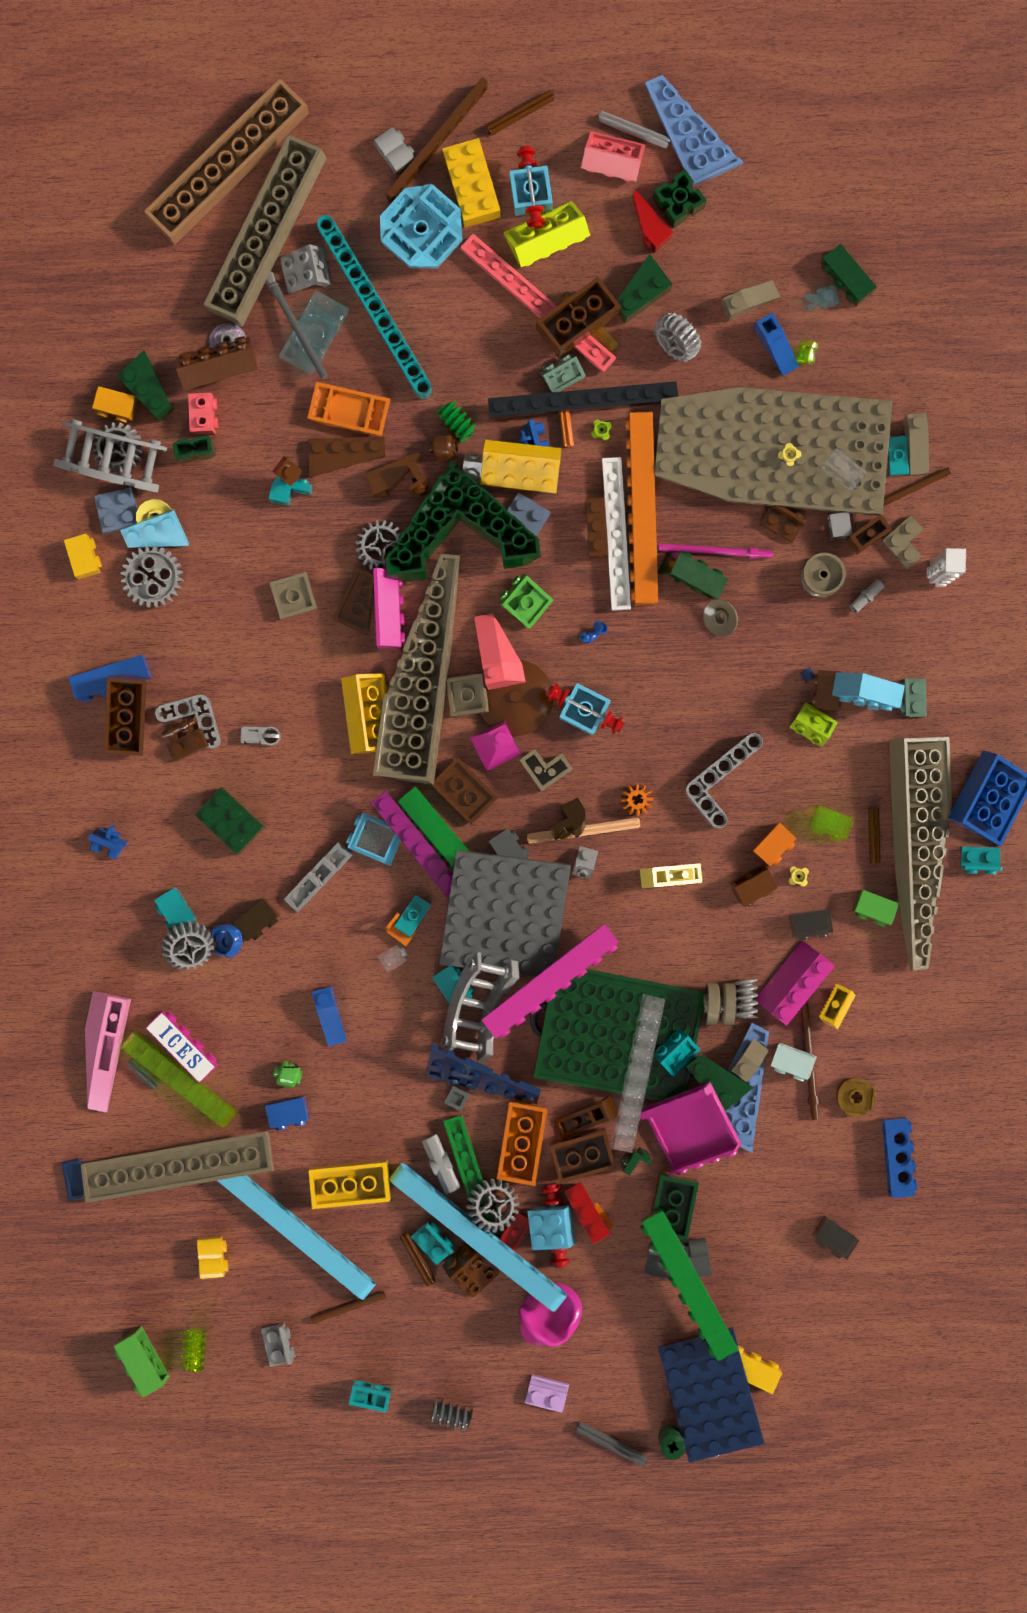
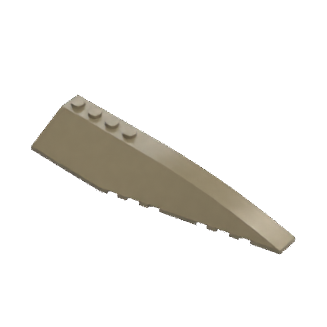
M440 554L432 580L425 592V598L418 610L419 613L416 621L414 620L403 648V654L397 663V669L390 681V687L384 696L373 776L434 785L453 638L460 563L459 555Z
M949 737L889 739L897 891L910 970L913 971L924 970L929 967L932 948L930 938L934 934L935 926L932 925L934 915H937L938 909L936 907V899L940 896L944 870L942 860L946 856L947 851L944 847L946 837H949L950 829H947L950 820L948 817L952 811Z

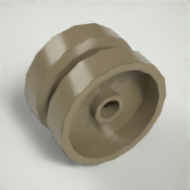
M830 553L816 554L802 567L800 583L804 591L810 596L826 598L833 595L843 585L846 577L845 567L836 555ZM821 573L825 574L824 578L821 577Z
M707 982L706 995H704L705 1025H716L720 1013L722 1025L733 1026L736 1013L735 984L724 983L720 995L718 984Z

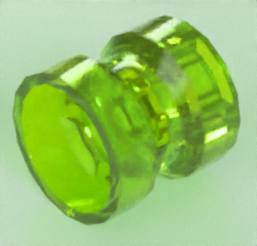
M801 340L799 344L800 352L797 354L796 361L802 364L813 365L816 359L814 355L818 350L819 344L810 340Z

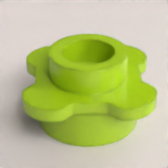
M595 420L593 422L594 431L591 432V436L608 440L612 424Z

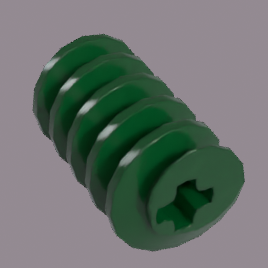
M674 1425L664 1426L658 1434L661 1452L669 1460L679 1459L685 1452V1443L681 1432Z

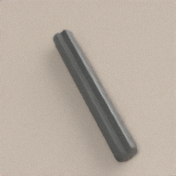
M583 1422L578 1423L576 1427L577 1433L641 1466H644L647 1456Z

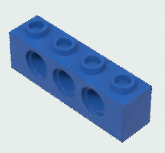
M904 1116L881 1118L888 1195L891 1198L915 1196L917 1181L913 1178V1171H916L915 1161L911 1157V1152H914L913 1141L910 1140L909 1133H912L911 1121H908V1118ZM897 1133H902V1140L900 1142L894 1141V1136ZM899 1152H903L904 1159L897 1162L896 1155ZM900 1172L906 1173V1178L903 1181H898V1174Z

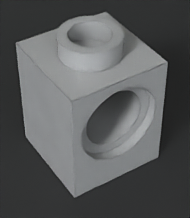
M831 512L832 514L827 517L830 541L851 536L852 529L849 512Z

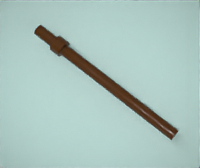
M804 1004L801 1007L805 1052L813 1055L808 1004ZM813 1066L810 1078L808 1079V1105L811 1108L812 1120H819L818 1104H820L819 1096H817Z

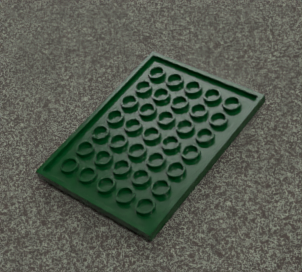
M586 969L587 972L580 978L575 976L570 980L572 984L563 991L560 988L555 992L556 997L547 1003L533 1073L534 1078L655 1101H661L688 1090L691 1075L688 1068L684 1066L673 1077L653 1057V1054L678 1029L686 1033L695 1044L697 1043L706 992Z

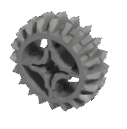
M667 313L654 326V335L656 336L655 339L659 342V346H662L664 351L669 356H673L675 360L687 362L699 352L702 343L701 339H699L700 335L696 332L697 329L692 326V323L687 321V318L684 319L676 313Z
M113 422L111 423V428L107 425L104 426L105 432L116 435L122 434L125 435L124 437L141 440V436L136 435L137 431L135 429L131 430V426L128 424L124 427L123 423L120 422L117 427ZM95 435L94 439L97 442H93L92 446L96 449L92 450V454L96 455L94 460L99 462L98 466L101 467L103 448L107 437ZM118 439L114 440V444L121 448L120 450L123 454L115 450L113 446L110 461L117 457L125 459L126 448L129 442ZM136 444L132 463L135 468L137 467L135 460H142L138 454H144L143 450L138 449L143 446ZM125 460L110 462L108 469L113 474H116L117 470L123 472Z
M376 520L375 527L368 523L369 530L364 527L362 528L365 534L357 535L362 541L358 540L355 542L356 545L361 546L356 548L357 553H362L358 556L359 560L366 558L363 561V565L366 566L370 562V570L375 565L376 568L383 566V569H387L386 553L389 549L395 547L397 540L403 533L397 534L400 528L397 526L392 529L394 525L392 522L387 527L386 520L382 521L381 526H379V522ZM382 532L390 533L396 540L384 539ZM376 533V540L366 546L369 537ZM379 538H381L383 544L386 545V547H384L383 549V555L379 547H376L377 545L379 546ZM367 552L379 553L381 561L371 558Z
M188 920L187 924L184 925L180 921V926L173 925V931L167 930V936H163L164 942H162L161 947L166 962L170 963L173 968L177 966L181 970L185 967V970L188 971L189 967H192L196 970V965L199 964L203 967V961H209L208 956L213 954L214 939L210 930L206 929L203 924L199 926L197 921L191 924Z
M490 1179L489 1185L486 1180H483V1187L477 1184L476 1188L478 1191L471 1190L474 1198L468 1197V1201H471L472 1205H467V1208L473 1209V1211L469 1212L468 1215L470 1217L475 1216L472 1222L474 1224L479 1222L478 1228L481 1229L484 1226V1231L488 1232L491 1228L492 1232H496L497 1226L499 1230L503 1231V1224L509 1227L510 1223L508 1220L515 1221L516 1219L512 1214H518L519 1211L514 1209V1206H519V1202H514L513 1200L517 1199L518 1196L516 1194L511 1195L514 1192V1188L507 1189L509 1184L505 1182L502 1185V1180L498 1179L495 1184L494 1179ZM491 1190H500L505 1197L496 1199ZM485 1194V1203L479 1208L480 1199ZM492 1202H495V1203H496V1205L494 1206V1209H491V1208H490V1206L492 1205ZM507 1203L506 1211L502 1216L501 1209ZM490 1212L495 1221H486L481 1214Z

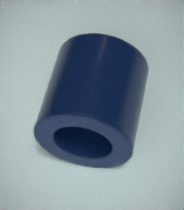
M811 667L800 672L805 683L815 677Z

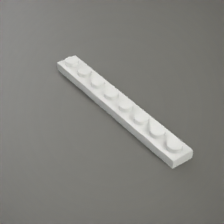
M621 457L602 458L611 611L631 610Z

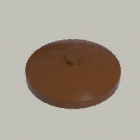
M525 660L520 661L523 665L526 682L488 690L486 686L489 712L480 713L490 727L505 720L512 736H522L537 730L547 720L553 706V700L548 701L549 697L546 696L551 685L548 677L538 666Z

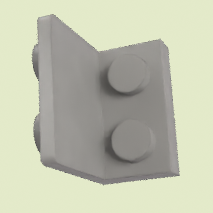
M309 244L280 258L289 294L314 284L323 287L331 285L322 247Z

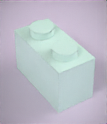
M779 1043L771 1066L775 1067L774 1071L785 1074L788 1072L793 1074L794 1079L804 1081V1079L808 1080L810 1078L817 1056Z

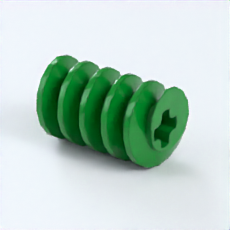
M456 400L448 402L438 410L436 415H440V420L445 421V426H451L450 432H455V438H460L459 442L464 443L475 433L476 424L469 425L471 418L464 419L467 413H459L462 407H454L457 403Z

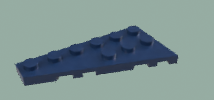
M432 1043L425 1073L426 1077L436 1081H446L451 1085L466 1086L471 1090H482L491 1095H502L507 1099L522 1100L527 1104H537L541 1091L540 1088L521 1080L514 1082L509 1079V1075L504 1073L501 1076L495 1074L493 1069L469 1058H457L454 1055L455 1052L450 1050L443 1052L438 1049V1045Z

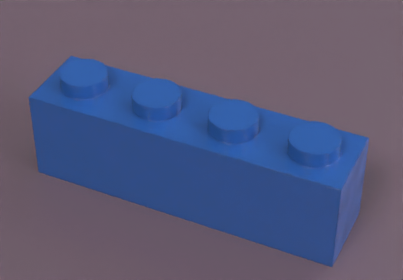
M138 655L69 677L75 700L85 703L92 701L93 697L97 695L105 697L107 677L110 675L129 674L142 676L147 679L148 683V679H151L152 676L146 657Z

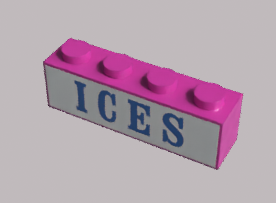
M162 1011L146 1027L147 1031L198 1083H201L218 1066L216 1057L210 1052L207 1054L202 1049L204 1047L198 1039L194 1040L189 1035L190 1031L184 1025L180 1026L176 1022L177 1018L170 1011Z

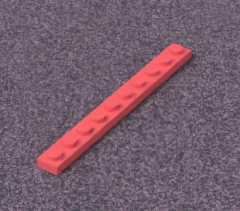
M474 234L461 246L460 250L537 317L542 318L557 307ZM591 335L574 347L602 373L616 360V357Z

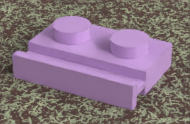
M532 1374L525 1403L563 1413L569 1383Z

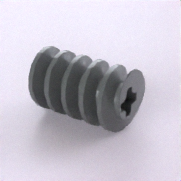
M436 1397L431 1413V1423H434L438 1418L439 1425L446 1421L447 1428L453 1423L454 1430L460 1425L461 1432H464L470 1425L474 1409L467 1413V1407L464 1406L460 1411L459 1404L452 1408V1402H449L445 1406L444 1399L438 1404Z

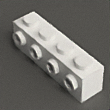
M946 548L930 560V567H927L929 583L935 584V587H946L947 584H951L952 581L963 575L966 571V549Z

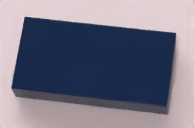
M82 1158L62 1162L69 1201L84 1198L81 1171Z

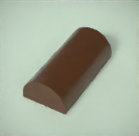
M115 674L107 677L104 753L143 756L147 685L145 677L129 674Z

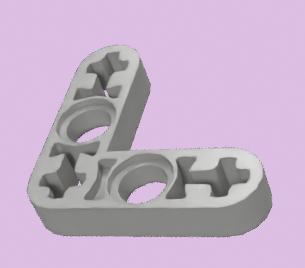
M196 695L161 705L156 709V718L164 723L195 715L198 727L203 730V733L213 728L215 730L214 732L211 731V735L217 740L214 741V745L208 743L209 747L207 748L215 749L220 745V734L211 702L207 696ZM202 698L203 701H206V704H204L205 711L209 710L210 713H203L199 716L202 708L197 706V703ZM182 703L188 706V711L185 714H180L178 711V706ZM171 706H174V712L177 716L174 717L173 713L168 714L166 719L160 716L163 713L162 709L172 711ZM207 716L210 717L212 720L211 725L203 727L201 724L202 719ZM205 733L206 740H209V734Z

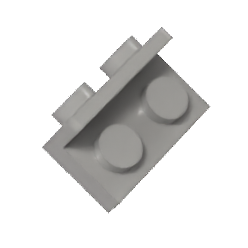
M285 1322L262 1327L261 1331L270 1367L285 1363L288 1365L292 1364L293 1358H295V1350L293 1346H290L289 1339L291 1338L289 1327L285 1326Z

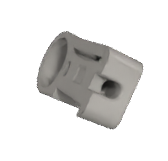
M275 727L241 728V743L243 744L245 742H261V745L275 746L281 740V733ZM268 730H275L278 734L265 733ZM264 738L278 739L274 743H268Z

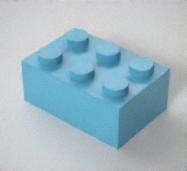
M836 673L832 695L840 697L839 701L850 703L854 701L853 705H867V709L878 710L880 707L882 710L892 711V708H901L905 685L864 673Z

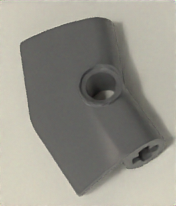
M706 1238L680 1241L699 1277L712 1275ZM649 1244L644 1273L669 1279L668 1277L671 1275L668 1269L664 1271L659 1262L662 1259L658 1252L654 1253Z

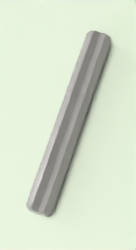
M601 111L598 121L602 124L660 147H668L670 138L604 111Z

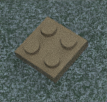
M307 572L270 582L281 620L317 610Z
M483 673L447 679L451 717L489 712L487 689Z

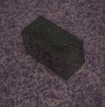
M830 909L789 915L792 937L798 938V941L809 940V936L817 935V938L829 937L828 933L833 932Z
M825 1215L812 1234L816 1239L814 1241L822 1248H825V1246L832 1249L830 1253L839 1259L841 1257L848 1259L860 1241L855 1235Z

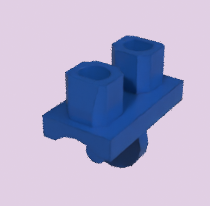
M529 420L527 424L522 426L521 438L516 440L517 443L549 447L547 440L540 441L538 435L545 433L543 423H535L534 420Z
M111 825L109 829L102 827L101 831L95 829L88 838L91 841L90 850L100 852L103 846L108 847L107 855L113 859L119 856L121 851L127 846L128 841L119 838L120 833L115 832L116 826Z

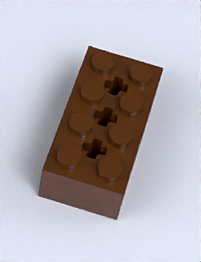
M596 277L540 318L536 323V330L556 356L560 358L619 315L621 306L599 277Z
M245 336L237 337L233 342L227 343L224 341L217 343L212 348L202 347L197 352L191 354L190 352H184L176 358V369L183 390L258 370L257 359L250 337L245 338Z

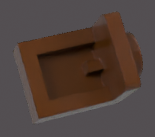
M283 456L272 472L282 482L292 486L299 479L302 470L287 457Z

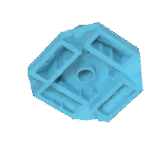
M433 184L405 188L380 215L381 243L409 268L437 269L462 242L461 209ZM418 227L426 228V231L423 233H419L416 230Z

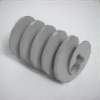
M739 979V981L733 982L735 986L739 987L736 989V994H739L736 997V1001L739 1002L736 1005V1009L739 1010V1012L735 1013L736 1017L758 1018L753 1015L758 1012V1009L753 1008L754 1005L758 1004V1001L752 1000V998L758 996L757 993L752 992L758 988V986L752 984L758 979Z

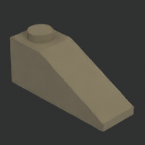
M773 280L740 290L723 298L721 306L728 321H731L779 299L780 295Z
M926 412L908 414L903 419V426L907 439L910 476L929 474V431Z

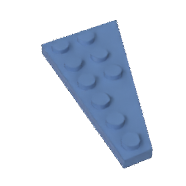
M663 75L645 82L644 86L664 130L670 138V143L683 170H687L694 181L693 187L743 165V161L737 158L732 149L724 144L699 114H696L691 105L683 100L678 91Z
M750 1023L727 1071L743 1080L730 1070L731 1066L753 1038L767 1049L769 1031ZM765 1058L753 1076L746 1082L753 1089L725 1111L741 1143L740 1147L753 1153V1141L756 1131Z

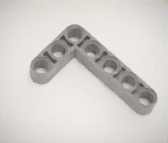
M751 733L685 786V795L712 828H723L728 820L726 814L707 791L760 749L763 739L757 733ZM750 737L757 739L758 745L756 747L749 745ZM735 749H740L743 752L742 759L734 757ZM720 761H725L728 764L727 771L719 769ZM706 773L713 775V782L710 784L704 781ZM691 785H696L699 789L696 796L689 793ZM703 800H708L711 804L710 809L707 811L701 807ZM715 815H720L723 818V822L719 826L713 822Z

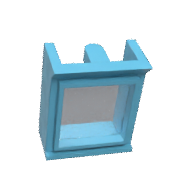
M366 813L358 815L354 823L357 827L354 833L349 834L346 842L349 844L348 848L391 866L401 840L385 821Z

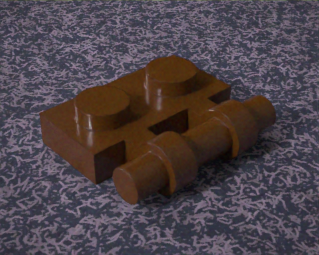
M196 717L186 718L180 724L172 725L161 733L164 739L171 737L173 742L167 744V747L174 762H178L209 747L203 730H194L193 725L198 723ZM186 730L187 735L180 738L179 732Z

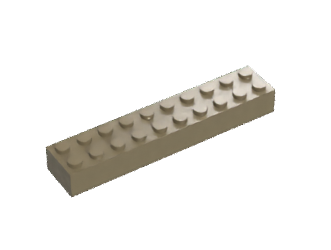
M288 134L204 302V306L209 312L237 325L244 326L327 159L321 148Z

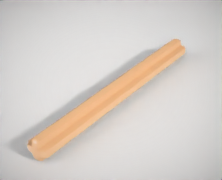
M639 818L586 825L585 830L580 836L639 828L640 820ZM551 830L527 834L528 844L555 840ZM570 833V835L564 839L574 838L575 836L573 835V833Z

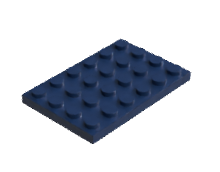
M733 1327L728 1328L732 1338L734 1339L738 1347ZM700 1336L658 1346L689 1463L765 1444L740 1351L738 1350L717 1361L715 1356H710L706 1348L709 1345L707 1340H702Z

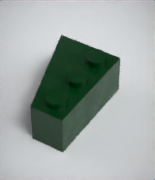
M651 254L648 255L617 299L621 306L619 316L625 324L671 291L672 282Z
M698 1053L685 1065L700 1085L711 1083L724 1111L753 1089L751 1085L701 1053Z

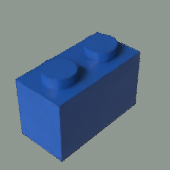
M305 1095L270 1103L265 1106L270 1129L275 1128L276 1131L286 1129L289 1124H294V1126L304 1125L310 1118Z

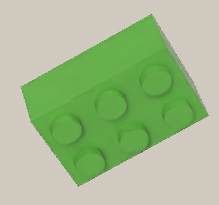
M142 1326L121 1337L114 1345V1353L119 1360H122L126 1375L128 1377L131 1376L134 1382L133 1387L137 1394H141L143 1398L164 1386L170 1376Z

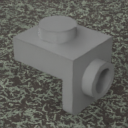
M477 453L466 454L463 462V471L480 485L483 456Z
M580 846L572 874L582 879H591L598 851Z

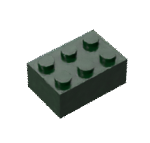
M220 787L195 814L202 823L237 855H240L266 828L223 787Z
M659 1172L651 1213L662 1208L678 1239L688 1241L699 1182L696 1179L676 1175L669 1176V1174Z

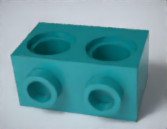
M354 1379L348 1405L387 1413L392 1388Z

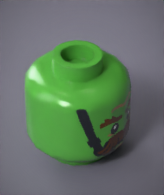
M282 1061L280 1066H275L273 1076L276 1077V1084L293 1088L295 1085H299L303 1071L300 1070L298 1064Z

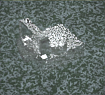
M397 944L377 957L388 973L406 962L407 959L405 957L408 954L403 946L399 947Z

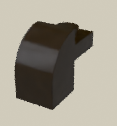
M576 798L561 805V814L565 820L551 826V834L555 840L559 838L564 839L570 833H573L575 838H577L585 830V809L579 798Z

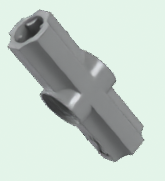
M434 1134L422 1140L430 1159V1166L435 1176L438 1177L445 1194L460 1188L461 1186L453 1171L451 1159L448 1153L444 1151L439 1136Z

